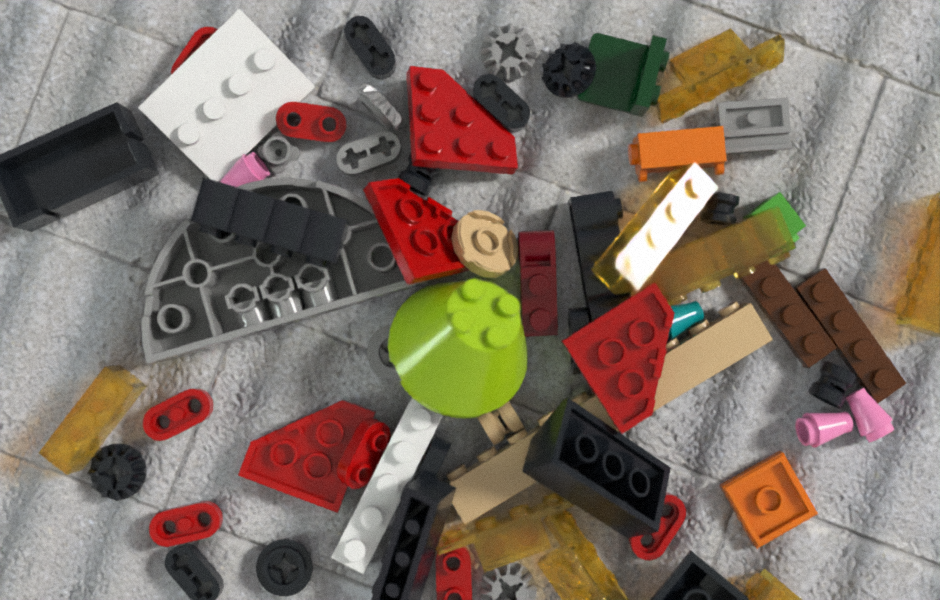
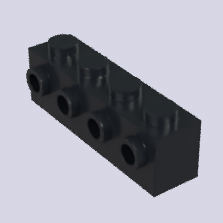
M427 473L406 484L400 497L401 505L398 515L391 526L392 534L381 559L382 567L372 588L373 596L371 600H421L457 489L456 487Z

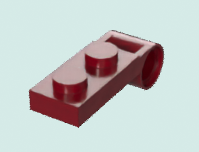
M554 230L518 232V255L520 263L521 318L525 337L558 335Z

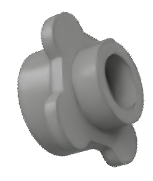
M275 132L264 145L259 146L258 156L270 163L271 170L274 173L280 174L285 171V166L288 163L299 158L300 150L287 141L286 135L281 132ZM277 150H282L280 156L276 155Z

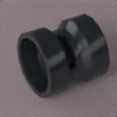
M410 152L407 158L409 164L406 170L400 172L398 178L411 185L410 190L428 197L432 189L431 181L434 176L439 175L441 168L412 166V154Z
M824 361L820 368L821 376L818 381L812 383L808 393L833 407L841 409L846 400L844 395L846 390L853 387L858 377L839 365Z

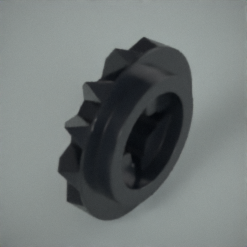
M575 41L573 44L568 45L561 43L560 48L554 52L549 51V58L546 63L542 64L543 77L541 79L547 89L555 96L561 98L575 97L583 93L593 82L596 74L595 58L587 47ZM566 59L573 66L575 65L570 71V80L563 72H560L565 69L564 63H566Z
M122 443L111 444L101 448L91 458L92 463L88 471L92 481L91 487L101 494V498H110L115 501L129 498L136 494L145 482L147 472L145 461L142 455L130 445ZM115 462L118 463L119 469L130 471V473L119 477L118 483L113 475L105 473V471L115 466Z
M288 538L272 541L259 554L256 563V573L259 582L268 592L277 596H291L299 593L309 583L314 569L311 553L306 550L301 542L289 540ZM285 553H287L289 564L295 565L296 569H291L284 581L282 569L276 568L274 565L281 563Z

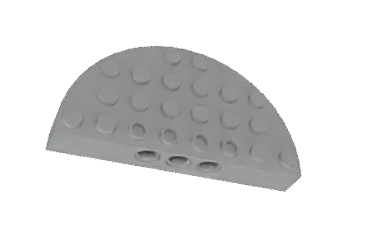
M284 177L246 183L237 188L348 220L350 223L338 264L329 262L326 269L306 263L307 255L293 252L292 257L288 258L271 253L272 245L258 241L256 248L234 242L236 235L222 231L221 237L209 235L198 231L200 224L190 221L191 217L189 219L186 218L170 236L159 253L145 289L147 296L144 316H142L141 330L146 363L164 362L428 284V281L410 285L406 284L369 202L358 195L332 184Z

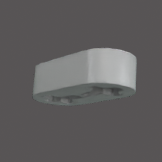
M380 131L342 146L337 153V165L347 176L356 177L396 162L401 155V143L392 132ZM386 139L389 144L395 143V146L391 148L390 156L385 157L383 152L371 154V151L381 147L380 141ZM353 151L356 156L367 153V157L358 160L359 167L353 169L350 164L344 165V161L348 160L349 152Z

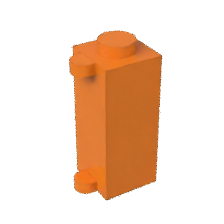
M723 126L638 133L632 140L633 144L628 145L629 164L635 165V172L638 174L639 182L647 181V173L713 167L715 175H723L725 171L724 163L727 161Z

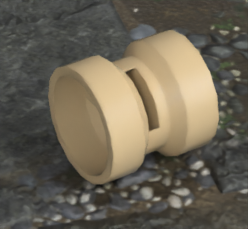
M509 401L501 408L477 417L494 446L502 442L506 434L510 432L517 433L525 428ZM499 415L502 416L504 422L506 423L505 426H503L500 419L498 418Z

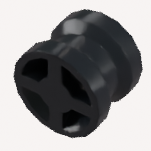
M722 192L704 193L703 200L706 203V209L701 213L700 221L717 226H736L737 218L734 216V210L739 205L740 197Z

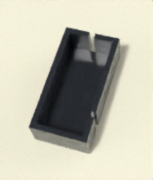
M116 102L0 154V198L13 228L33 232L61 219L59 214L68 216L159 175L148 147L140 142L144 138L132 112Z

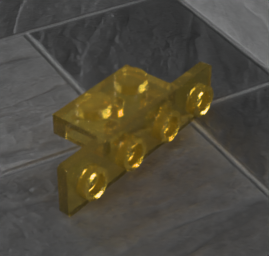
M730 28L670 59V69L682 84L659 96L656 104L658 119L664 124L674 118H679L687 111L712 101L718 95L743 85L748 80L765 71L776 68L784 61L785 39L781 35H777L749 49Z
M557 493L549 494L542 498L543 503L529 508L528 504H522L508 510L509 515L496 520L494 516H489L474 523L475 528L462 532L461 528H456L441 535L442 540L439 541L436 547L437 553L441 555L474 543L485 573L551 549L541 518L575 505Z
M559 502L554 505L543 521L561 547L542 556L537 565L562 600H630L618 585L615 575L606 568L597 555L594 545L585 538L578 528L573 515L564 508L562 503Z

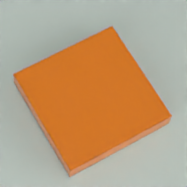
M781 451L774 453L719 485L750 541L757 549L818 514L786 456Z

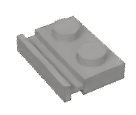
M788 97L720 102L715 105L716 127L723 126L726 155L783 151L792 148L789 135L791 133Z

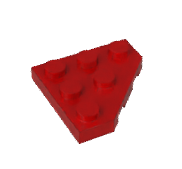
M409 66L406 80L412 166L513 175L518 169L515 137L444 70Z
M399 178L373 181L367 184L363 191L407 285L470 271L461 263L454 252L451 237L453 227L458 220L451 216L453 211L430 197L426 200L409 191L411 185Z
M655 282L561 341L620 434L625 433L653 415L656 401L654 400L659 378H661L667 351V339L675 314Z
M343 399L253 440L249 444L238 476L338 513L348 486L338 479V464L358 425L365 419L374 418L377 411Z

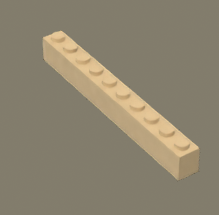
M734 301L718 311L720 317L709 323L707 319H704L688 329L690 335L678 341L675 337L667 341V351L661 378H659L653 412L773 340L751 303L739 305L737 301ZM584 391L571 398L572 401L618 431L594 392L587 395ZM554 410L537 419L539 425L527 432L523 428L517 433L511 434L506 438L509 443L502 448L496 450L495 446H492L476 456L478 462L467 469L462 464L446 474L448 480L445 482L457 488L452 504L465 525L537 482L523 473L522 469L531 439Z

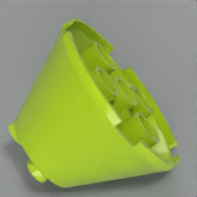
M478 279L437 283L415 292L397 311L388 336L389 358L401 379L400 384L418 403L435 413L448 417L476 418L504 406L520 388L528 363V350L519 313L520 303L518 299L508 294L496 284Z

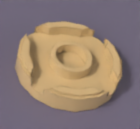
M473 210L463 216L453 227L451 240L454 252L461 263L471 272L486 278H497L508 272L518 259L519 248L516 236L512 230L507 231L503 226L505 222L499 216L488 211Z

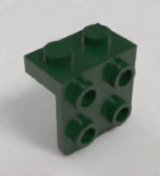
M601 33L593 34L588 49L592 52L596 61V74L591 85L583 93L577 95V99L581 102L643 117L650 106H656L661 86L655 84L658 72L664 73L668 62L669 52L664 51L667 38L653 35L648 44L644 45Z

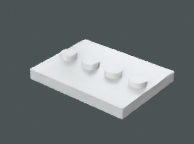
M238 9L138 108L211 180L219 182L243 154L248 155L277 127L276 113L283 104L287 102H302L316 87Z

